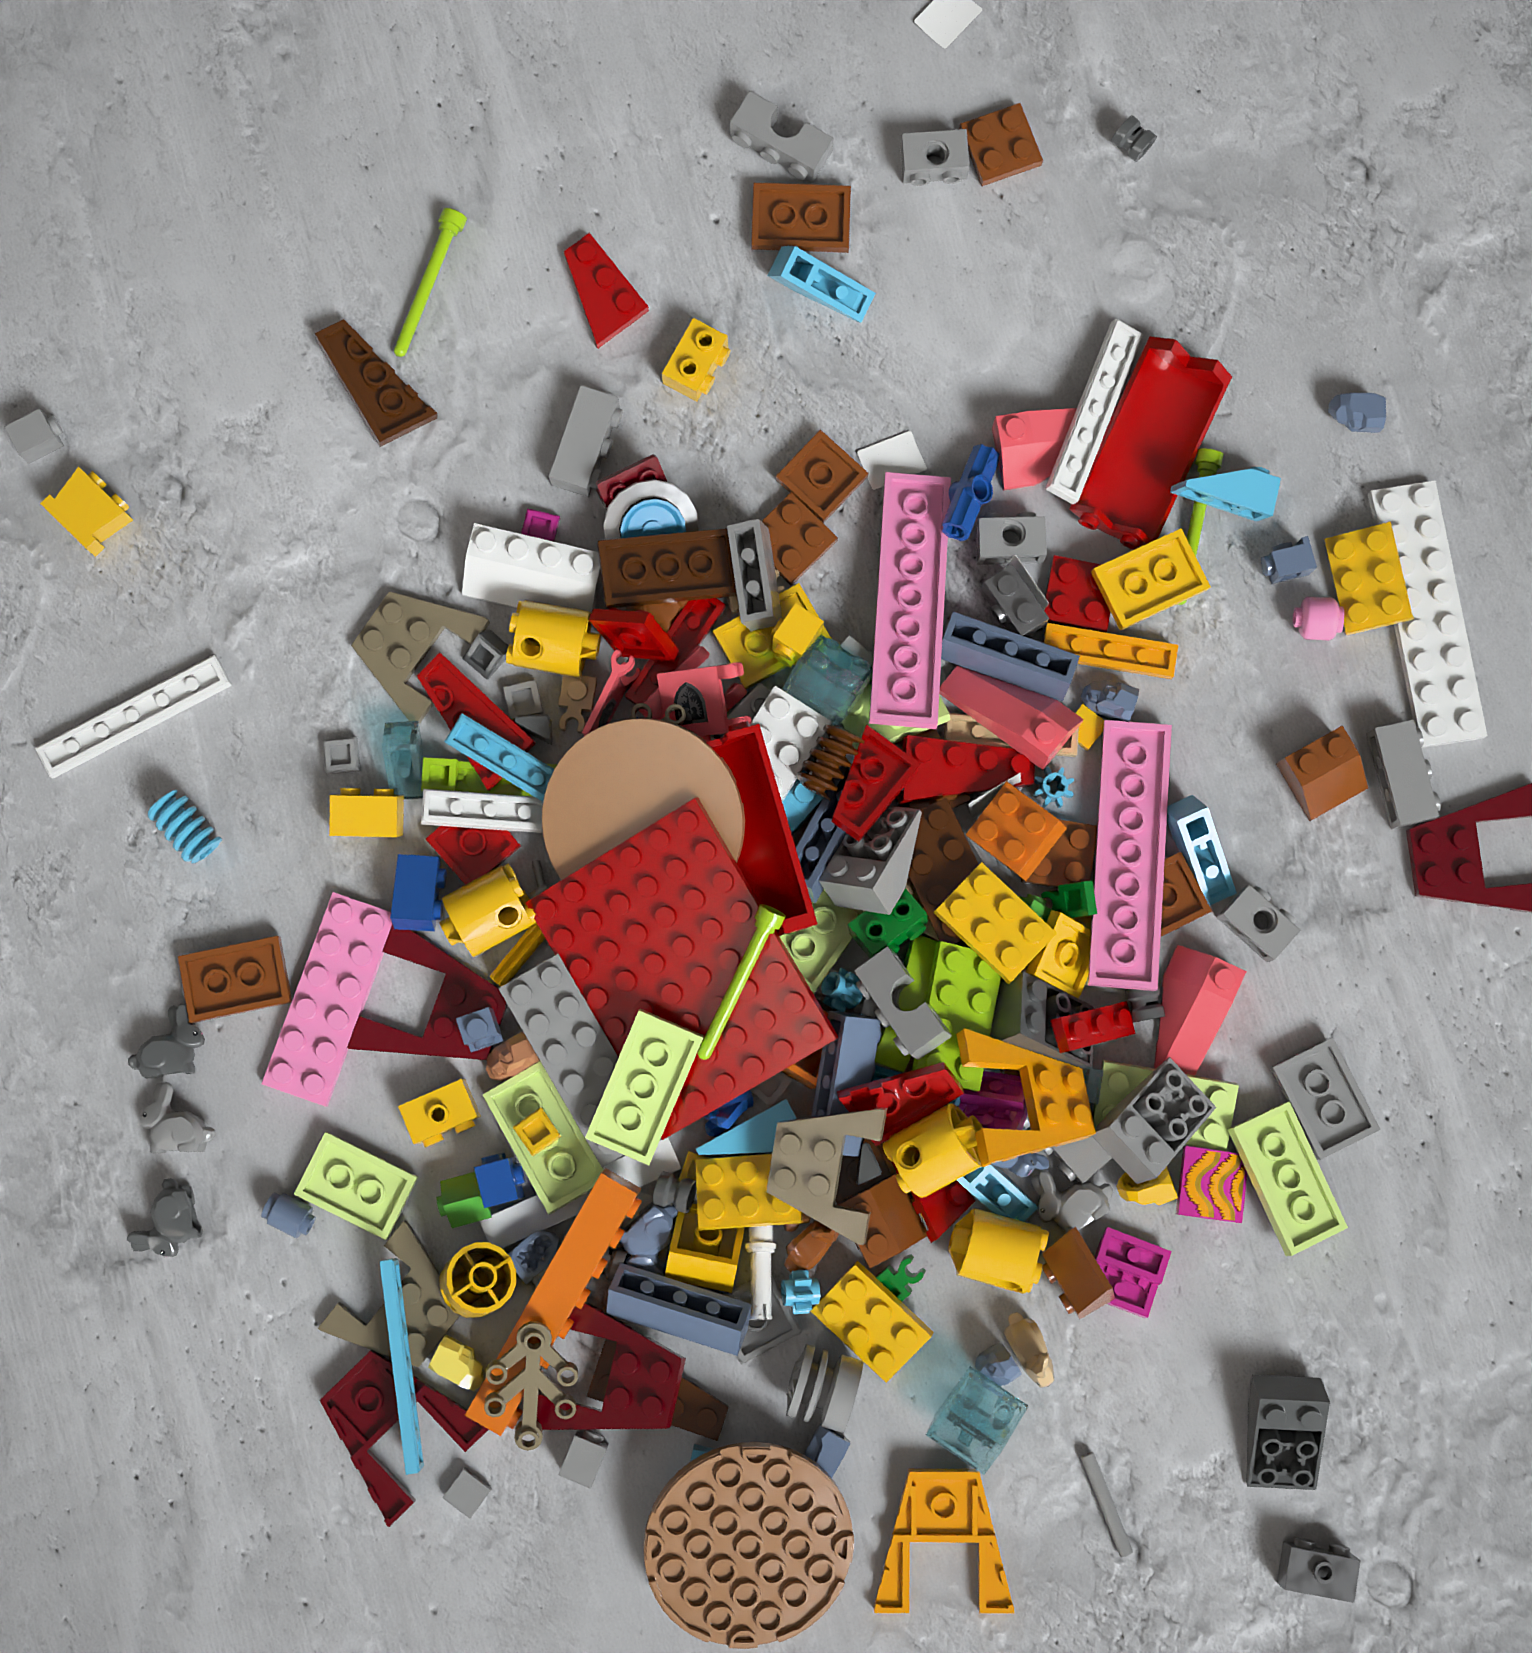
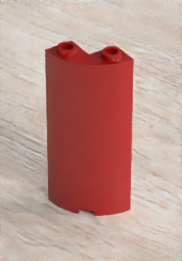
M1149 336L1107 426L1079 501L1071 504L1069 508L1079 517L1078 523L1091 530L1098 529L1120 539V543L1123 546L1132 550L1158 539L1178 496L1170 493L1171 486L1185 481L1232 379L1231 374L1219 360L1191 357L1176 339Z
M748 721L733 724L728 727L730 732L715 740H711L710 735L702 736L701 738L724 759L737 781L736 785L744 805L745 834L737 865L760 904L771 906L786 915L780 929H776L778 935L782 936L817 925L818 923L760 724L749 726Z

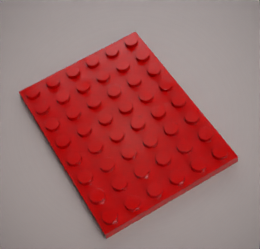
M698 797L693 798L525 902L528 909H533L535 913L534 919L554 954L560 955L618 1057L621 1054L639 1009L705 1037L757 929L754 916L760 906L759 900ZM776 930L774 934H769L711 1057L707 1060H702L699 1058L697 1051L661 1136L662 1140L839 1038Z

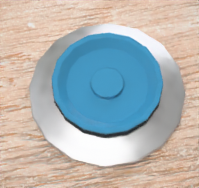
M656 479L635 482L619 491L609 504L603 522L605 540L699 530L697 511L688 495L674 484Z

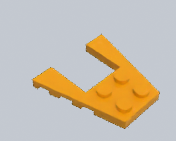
M962 1029L956 1034L963 1067L1019 1070L1031 1130L982 1128L977 1131L975 1137L981 1167H986L999 1161L1004 1162L1028 1153L1040 1152L1053 1146L1058 1147L1083 1140L1096 1134L1082 1068L968 1029Z
M909 1468L874 1603V1613H909L910 1542L978 1543L979 1613H1014V1606L979 1470Z

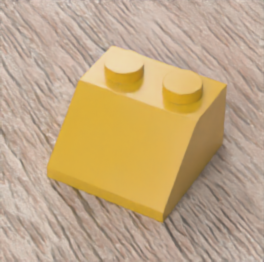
M693 1204L687 1214L678 1211L665 1277L690 1285L732 1293L745 1227L700 1231L698 1229L697 1204Z

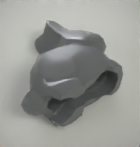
M186 1004L173 1005L169 1008L168 1017L172 1026L170 1034L152 1036L141 1045L137 1054L131 1055L128 1058V1065L134 1070H139L142 1077L148 1079L182 1072L185 1074L195 1073L193 1063L195 1057L194 1048L204 1045L205 1038L197 1026L189 1023Z
M168 1178L163 1180V1190L155 1198L150 1211L155 1227L150 1231H133L127 1236V1241L131 1243L133 1251L142 1252L152 1249L158 1255L174 1257L178 1254L179 1243L199 1238L203 1234L202 1226L197 1221L194 1208L195 1197L192 1187L181 1186L175 1180Z

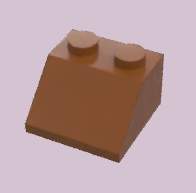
M1343 725L1276 763L1309 821L1368 789L1360 754Z
M897 1173L836 1204L871 1212L866 1243L864 1245L857 1244L869 1268L903 1252L927 1237L925 1233L927 1229L919 1214H916L909 1194L904 1193L897 1182Z
M1076 1227L1069 1230L1042 1253L1046 1262L1042 1265V1270L1051 1284L1056 1281L1058 1282L1063 1291V1294L1058 1297L1068 1314L1075 1311L1080 1320L1115 1299L1111 1284Z

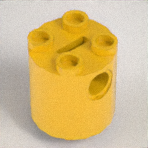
M528 600L519 601L516 613H512L509 632L515 633L513 644H509L507 649L506 663L513 664L516 667L580 678L586 659L597 660L601 634L591 632L590 611Z
M508 863L442 897V902L449 917L439 923L452 946L459 942L464 943L470 954L476 957L530 928L536 921L533 909H528L525 904L530 899L525 890H522L517 876Z
M951 1103L890 1136L889 1140L883 1143V1150L888 1159L894 1162L899 1172L896 1175V1179L904 1193L912 1191L920 1198H924L980 1168L981 1163L975 1133L983 1127L978 1119L973 1115L967 1118L958 1106Z
M973 1208L953 1227L948 1252L953 1260L957 1276L1022 1294L1030 1293L1033 1283L1038 1284L1041 1276L1042 1263L1037 1261L1040 1250H1045L1049 1232L1041 1229V1226Z
M475 1242L461 1248L445 1264L439 1277L440 1292L445 1304L454 1313L464 1318H480L501 1308L511 1298L516 1286V1269L511 1257L501 1247L489 1242ZM473 1276H474V1278L476 1279V1281H477V1283L479 1284V1286H477V1285L474 1283V1281H473Z

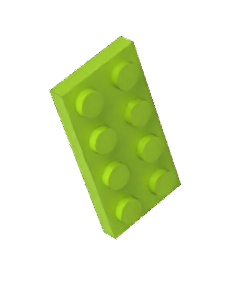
M943 941L936 942L925 1002L934 1008L952 1037L921 1059L917 1060L914 1058L912 1071L944 1062L963 1089L978 1092L980 1091L984 1068L962 1066L956 1034L962 1029H968L990 1037L1001 977L971 948Z

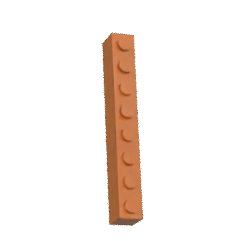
M607 1168L602 1171L496 1360L517 1344L518 1330L522 1325L530 1321H539L550 1329L552 1346L558 1337L565 1339L574 1323L569 1318L575 1306L582 1309L591 1293V1290L587 1289L586 1286L592 1276L599 1279L608 1263V1260L603 1258L608 1247L610 1246L615 1249L625 1233V1230L620 1228L626 1216L632 1219L642 1203V1200L637 1198L642 1188ZM532 1336L528 1339V1342L536 1344L540 1342V1339ZM526 1356L508 1369L507 1378L503 1383L495 1385L485 1378L465 1416L499 1436L503 1434L507 1427L513 1430L523 1413V1410L518 1407L524 1398V1389L506 1403L505 1412L499 1417H491L486 1414L484 1410L485 1398L490 1393L500 1390L525 1368ZM540 1356V1368L543 1367L547 1370L550 1364ZM495 1368L491 1370V1373L495 1376H499L503 1373V1371L499 1368ZM492 1401L489 1403V1406L498 1408L501 1406V1403Z

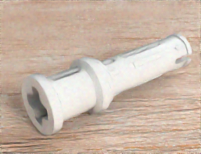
M773 1225L749 1227V1242L745 1244V1249L747 1253H750L752 1304L750 1320H772L771 1253H775L776 1243L773 1242Z

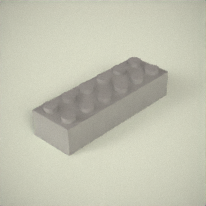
M556 954L498 989L585 1137L619 1057L560 955ZM586 1139L602 1168L623 1156L621 1153Z

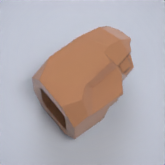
M522 1031L491 1051L487 1057L486 1071L491 1079L504 1081L533 1066L540 1060Z

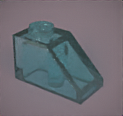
M419 721L387 722L384 727L382 751L389 788L394 789V795H404V799L423 798V792L421 791L423 745Z

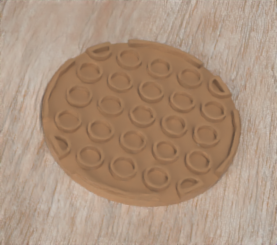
M636 718L602 726L578 740L566 752L557 764L548 782L542 807V829L550 861L562 880L693 798L698 797L737 863L745 834L744 805L736 785L737 781L724 759L703 738L680 725L658 719Z
M741 1442L719 1447L700 1455L680 1469L668 1481L654 1502L648 1516L643 1541V1556L649 1585L655 1599L668 1617L681 1629L708 1643L711 1641L737 1649L758 1648V1645L777 1640L779 1643L798 1635L819 1620L831 1607L844 1587V1580L850 1563H852L854 1551V1534L850 1513L843 1495L833 1479L824 1469L807 1456L781 1445L764 1442Z

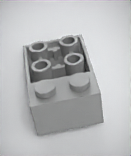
M888 806L859 842L849 834H846L818 880L835 906L887 915L891 914L906 887L922 814L920 809Z
M1167 1058L1104 1117L1095 1128L1096 1134L1092 1136L1133 1181L1139 1184L1157 1178L1217 1107L1171 1058Z

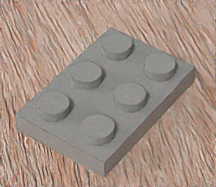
M1333 1037L1270 1067L1287 1102L1290 1101L1317 1160H1321L1381 1130Z

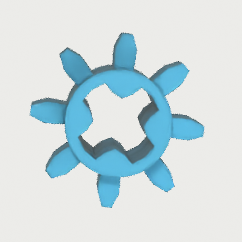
M1046 767L1044 769L1045 779L1038 776L1034 778V782L1040 786L1033 793V797L1041 796L1044 799L1043 807H1046L1050 802H1055L1056 806L1061 808L1063 806L1062 796L1066 798L1073 797L1072 791L1067 789L1073 783L1074 778L1066 779L1063 775V767L1057 773H1052L1051 769ZM1053 780L1058 782L1057 789L1061 790L1057 791L1054 795L1049 793L1050 786L1047 785Z
M840 968L838 973H829L821 985V991L826 995L822 1002L839 1012H845L846 1008H855L863 996L856 985L860 979L851 971L848 972L843 968Z
M808 1270L792 1271V1274H789V1279L782 1280L781 1282L783 1306H792L793 1314L809 1313V1310H812V1305L819 1304L820 1302L818 1279L809 1278Z

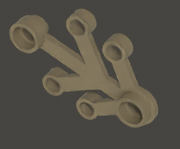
M530 1321L522 1325L517 1332V1344L498 1360L491 1361L486 1368L487 1380L492 1384L498 1385L506 1380L508 1369L526 1356L525 1368L500 1390L487 1395L484 1410L491 1417L501 1416L505 1412L506 1403L524 1389L523 1418L515 1427L514 1439L519 1448L527 1451L536 1449L541 1444L543 1438L542 1426L537 1421L538 1389L555 1405V1413L558 1417L569 1419L576 1412L574 1397L565 1394L540 1369V1356L557 1371L558 1382L566 1387L572 1386L577 1382L578 1368L574 1363L567 1362L551 1345L552 1334L550 1329L539 1321ZM536 1336L540 1339V1342L532 1344L528 1342V1339ZM499 1368L503 1373L495 1376L491 1373V1370ZM566 1370L574 1373L569 1378H565L561 1374ZM498 1401L501 1403V1406L492 1408L489 1406V1403ZM563 1403H569L572 1407L568 1410H562L559 1406ZM528 1434L535 1437L531 1441H526L522 1438Z

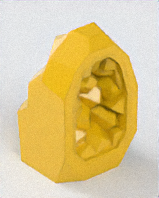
M1167 1166L1157 1178L1136 1184L1125 1172L1119 1178L1116 1185L1121 1198L1125 1201H1135L1142 1205L1150 1203L1162 1205L1178 1198Z

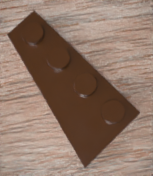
M344 319L315 333L317 343L379 447L437 419L438 413L430 405L427 406L418 397V393L409 384L406 385L395 374V370L386 361L383 362L373 352V348Z
M605 1339L586 1397L604 1402L617 1346L616 1341ZM682 1377L671 1426L718 1441L729 1406L693 1382Z

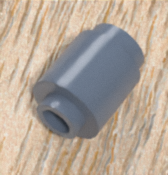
M275 1192L269 1197L261 1214V1217L267 1220L268 1225L296 1239L301 1234L307 1235L316 1219L312 1215L313 1207L285 1193L279 1195Z

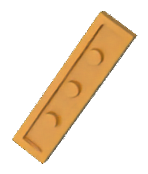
M1047 623L1045 626L1043 643L1079 655L1077 664L1165 679H1172L1174 677L1178 652L1177 644Z

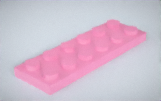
M332 892L261 1083L262 1085L328 1107L349 1050L347 1046L356 1021L363 1012L384 954L382 951L392 926L391 912Z

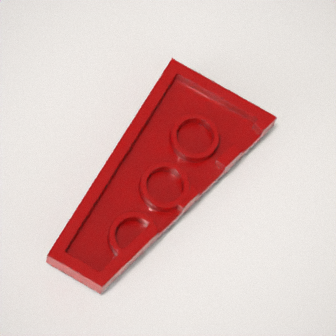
M440 652L417 675V678L445 720L450 731L460 715L464 714L525 752H528L536 744L533 739ZM467 756L483 784L490 791L502 777Z
M906 735L903 738V751L921 765L919 770L901 790L900 803L990 791L1021 773V782L1013 785L1014 787L1024 788L1034 784L1035 764L1015 749Z

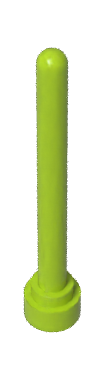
M443 208L438 219L440 223L439 229L441 230L394 347V353L398 357L406 355L453 236H457L458 232L463 231L467 221L465 215L454 209Z
M1207 448L1198 450L1195 464L1198 466L1197 471L1200 472L1199 478L1217 474V469H1220L1224 456L1222 452ZM1197 501L1193 503L1186 537L1195 556L1197 555L1207 506ZM1185 600V601L1179 603L1178 605H1183V604H1185V603L1187 602V600Z
M760 904L754 916L757 929L700 1045L698 1056L702 1060H707L711 1057L769 934H774L776 929H780L786 917L785 914L771 906Z

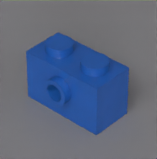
M398 854L390 917L394 929L435 932L436 920L441 921L443 916V902L439 900L440 888L445 889L447 870L441 867L438 856Z
M499 1153L481 1158L482 1165L474 1167L484 1208L525 1197L522 1183H525L522 1166L520 1163H516L515 1157L506 1158L505 1153Z

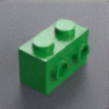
M905 888L890 915L864 911L847 925L849 934L871 959L887 946L897 953L900 949L899 945L908 938L914 940L926 930L925 925L928 923L926 911Z

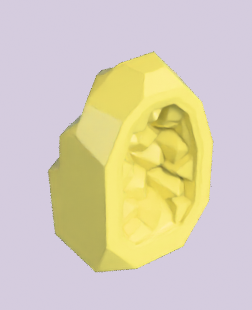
M445 1335L428 1368L466 1389L474 1391L480 1388L484 1381L483 1366L476 1360L474 1349L453 1337Z

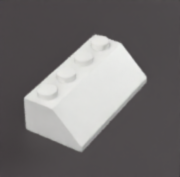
M474 523L465 559L463 596L517 608L519 601L528 600L590 611L591 613L595 609L602 582L598 552Z

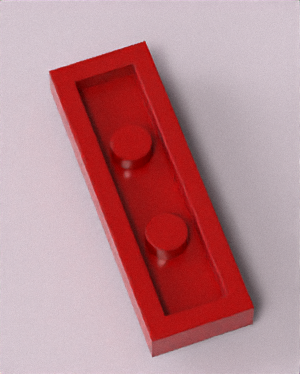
M1127 1001L1051 1020L1059 1053L1136 1034Z

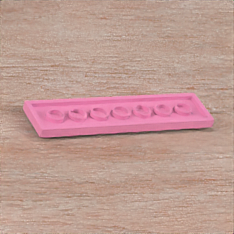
M885 472L869 724L936 729L938 725L948 537L942 532V523L950 505L949 488L951 486V477Z
M1104 720L1094 872V894L1097 914L1092 915L1088 986L1157 991L1172 725Z

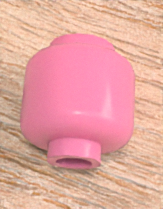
M1309 596L1302 601L1300 608H1294L1293 627L1299 628L1300 635L1304 639L1329 641L1335 637L1336 633L1342 632L1344 608L1338 606V602L1334 598Z

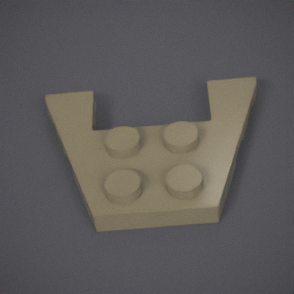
M388 592L351 646L409 722L417 728L434 703L406 684L444 629L449 630L472 645L478 634L486 630L490 621L485 617Z
M881 1107L871 1110L778 1122L766 1192L851 1241L864 1245L866 1243L871 1212L835 1204L846 1135L881 1141L887 1108Z
M403 1221L385 1243L384 1247L411 1268L401 1283L411 1364L420 1367L460 1315L454 1313L445 1304L440 1292L439 1272L430 1260L427 1251L413 1233L410 1224ZM339 1302L318 1327L324 1333L391 1357L385 1302L368 1324Z

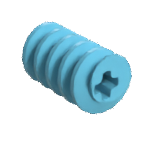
M173 790L161 797L150 807L148 818L152 821H157L156 828L160 831H165L164 837L166 840L174 841L173 848L177 852L183 851L181 858L185 862L192 861L191 863L193 864L211 854L221 843L222 838L216 837L210 840L208 837L214 828L210 826L201 829L200 827L205 821L204 816L193 819L192 816L197 808L192 806L184 809V805L189 798L183 796L176 799L175 796L178 790Z

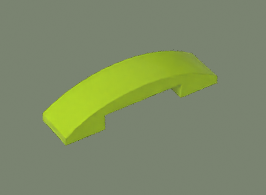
M423 757L422 792L424 789L534 797L504 778L488 791L470 762L458 761L457 759ZM547 764L553 769L557 766V764Z
M922 935L911 940L903 964L914 981L907 985L899 995V1006L902 1011H912L925 1003L936 942L938 941ZM891 1025L887 1028L884 1027L881 1029V1037L877 1043L875 1063L903 1073L911 1055L907 1054L904 1056L896 1046L893 1039L897 1034Z

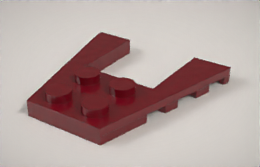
M1532 783L1406 830L1415 896L1471 903L1485 907L1505 908L1519 912H1532V883L1485 888L1476 823L1532 817Z
M392 924L382 952L445 974L422 1038L358 1016L347 1048L352 1050L487 1060L493 1045L471 1052L469 1046L464 1045L456 1018L490 1007L494 1010L500 1028L508 1004L499 989L413 931L394 929Z
M585 1302L582 1309L575 1306L569 1317L574 1321L570 1330L617 1342L603 1407L601 1410L576 1403L574 1416L569 1419H562L556 1415L555 1405L544 1394H538L537 1421L541 1424L542 1430L670 1428L686 1358L652 1338L633 1330L632 1327L622 1321H618L605 1314L601 1309L590 1303ZM563 1403L559 1407L562 1410H568L572 1406L569 1403Z
M371 1350L319 1401L340 1440H343L351 1455L350 1458L355 1468L359 1470L370 1496L374 1503H377L384 1516V1522L390 1527L416 1499L369 1450L399 1420L392 1361ZM413 1375L416 1403L419 1402L464 1452L489 1430L465 1416L468 1409Z

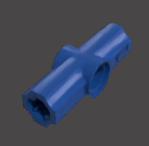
M983 444L973 446L960 480L952 483L949 488L951 503L942 523V532L948 538H954L959 541L967 540L981 505L990 502L992 499L993 487L991 480L999 463L998 458L1000 455L993 447H987Z

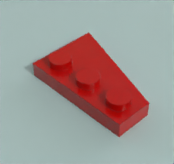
M590 232L564 251L565 259L584 308L587 321L589 322L597 349L649 312V306Z
M867 724L861 738L865 742L864 744H859L858 754L854 757L831 821L858 842L915 775L921 765Z
M892 1162L897 1174H899L894 1162ZM957 1180L924 1198H920L911 1191L915 1199L912 1205L916 1214H922L929 1230L925 1233L930 1243L937 1240L976 1201Z

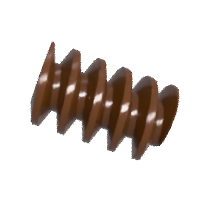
M825 725L823 727L829 738L818 737L816 742L822 750L811 748L809 752L815 762L804 760L802 764L809 773L798 772L796 774V778L805 788L828 801H831V799L827 796L825 790L837 791L838 789L833 783L832 778L843 779L845 777L838 769L839 766H851V763L845 757L846 754L856 756L858 754L852 743L864 744L865 742L855 734L837 725Z

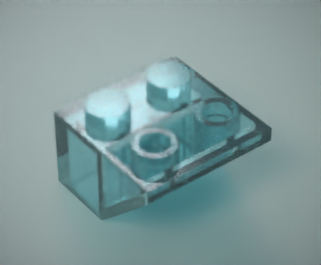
M820 635L798 660L782 690L832 721L833 725L840 726L871 682L872 667L865 659L854 656L844 650L837 641Z
M969 1366L935 1413L925 1435L985 1475L1004 1449L1025 1414L1028 1405Z

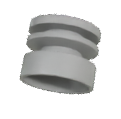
M806 1344L804 1351L795 1362L786 1394V1416L795 1418L800 1403L805 1404L803 1421L808 1422L815 1408L822 1409L821 1426L844 1433L857 1395L864 1362L841 1354L835 1367L830 1368L827 1367L828 1350L823 1349L818 1363H814L812 1360L815 1346Z

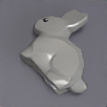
M168 1082L156 1084L154 1102L144 1109L140 1118L141 1126L151 1129L150 1153H166V1151L204 1152L207 1142L215 1137V1130L212 1127H206L204 1121L190 1111H173L170 1106L173 1093L172 1085Z
M1041 1171L1039 1175H1035L1031 1179L1034 1189L1040 1195L1037 1204L1040 1220L1044 1223L1055 1220L1057 1225L1064 1229L1065 1234L1074 1227L1080 1230L1110 1211L1108 1200L1113 1194L1110 1184L1104 1183L1098 1186L1092 1183H1075L1061 1192L1056 1189L1052 1175L1048 1171Z

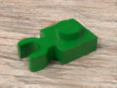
M1093 881L1058 885V890L1046 891L1041 894V898H1050L1052 900V910L1061 912L1070 918L1097 914Z
M912 1254L902 1259L898 1271H895L889 1264L875 1276L901 1302L912 1292L908 1283L914 1284L919 1282L926 1272L924 1268L920 1269L917 1273H911L907 1269V1265L914 1258Z

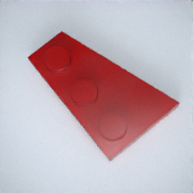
M942 1062L837 1091L838 1099L849 1112L881 1107L887 1108L883 1138L881 1141L871 1140L877 1147L887 1141L893 1134L964 1094L962 1085L947 1065Z

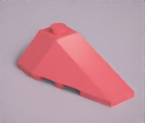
M1077 408L1025 411L995 417L992 433L995 449L1000 454L998 465L1003 491L1035 486L1050 477Z
M958 665L940 686V695L1020 754L1025 755L1042 770L1046 768L1084 720L1056 699Z
M1180 945L1176 946L1163 975L1161 1005L1164 1007L1165 1017H1160L1154 1062L1155 1069L1167 1058H1171L1185 1074L1196 1075L1234 1001L1247 971L1215 956Z

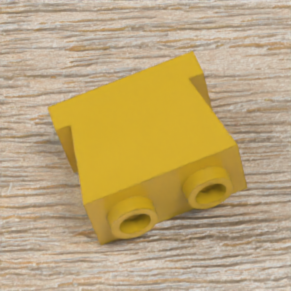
M78 466L57 496L53 498L49 494L40 504L96 557L105 548L101 543L132 522L133 519L125 512L130 507L116 493L109 497L102 490L107 485L93 471L87 475Z

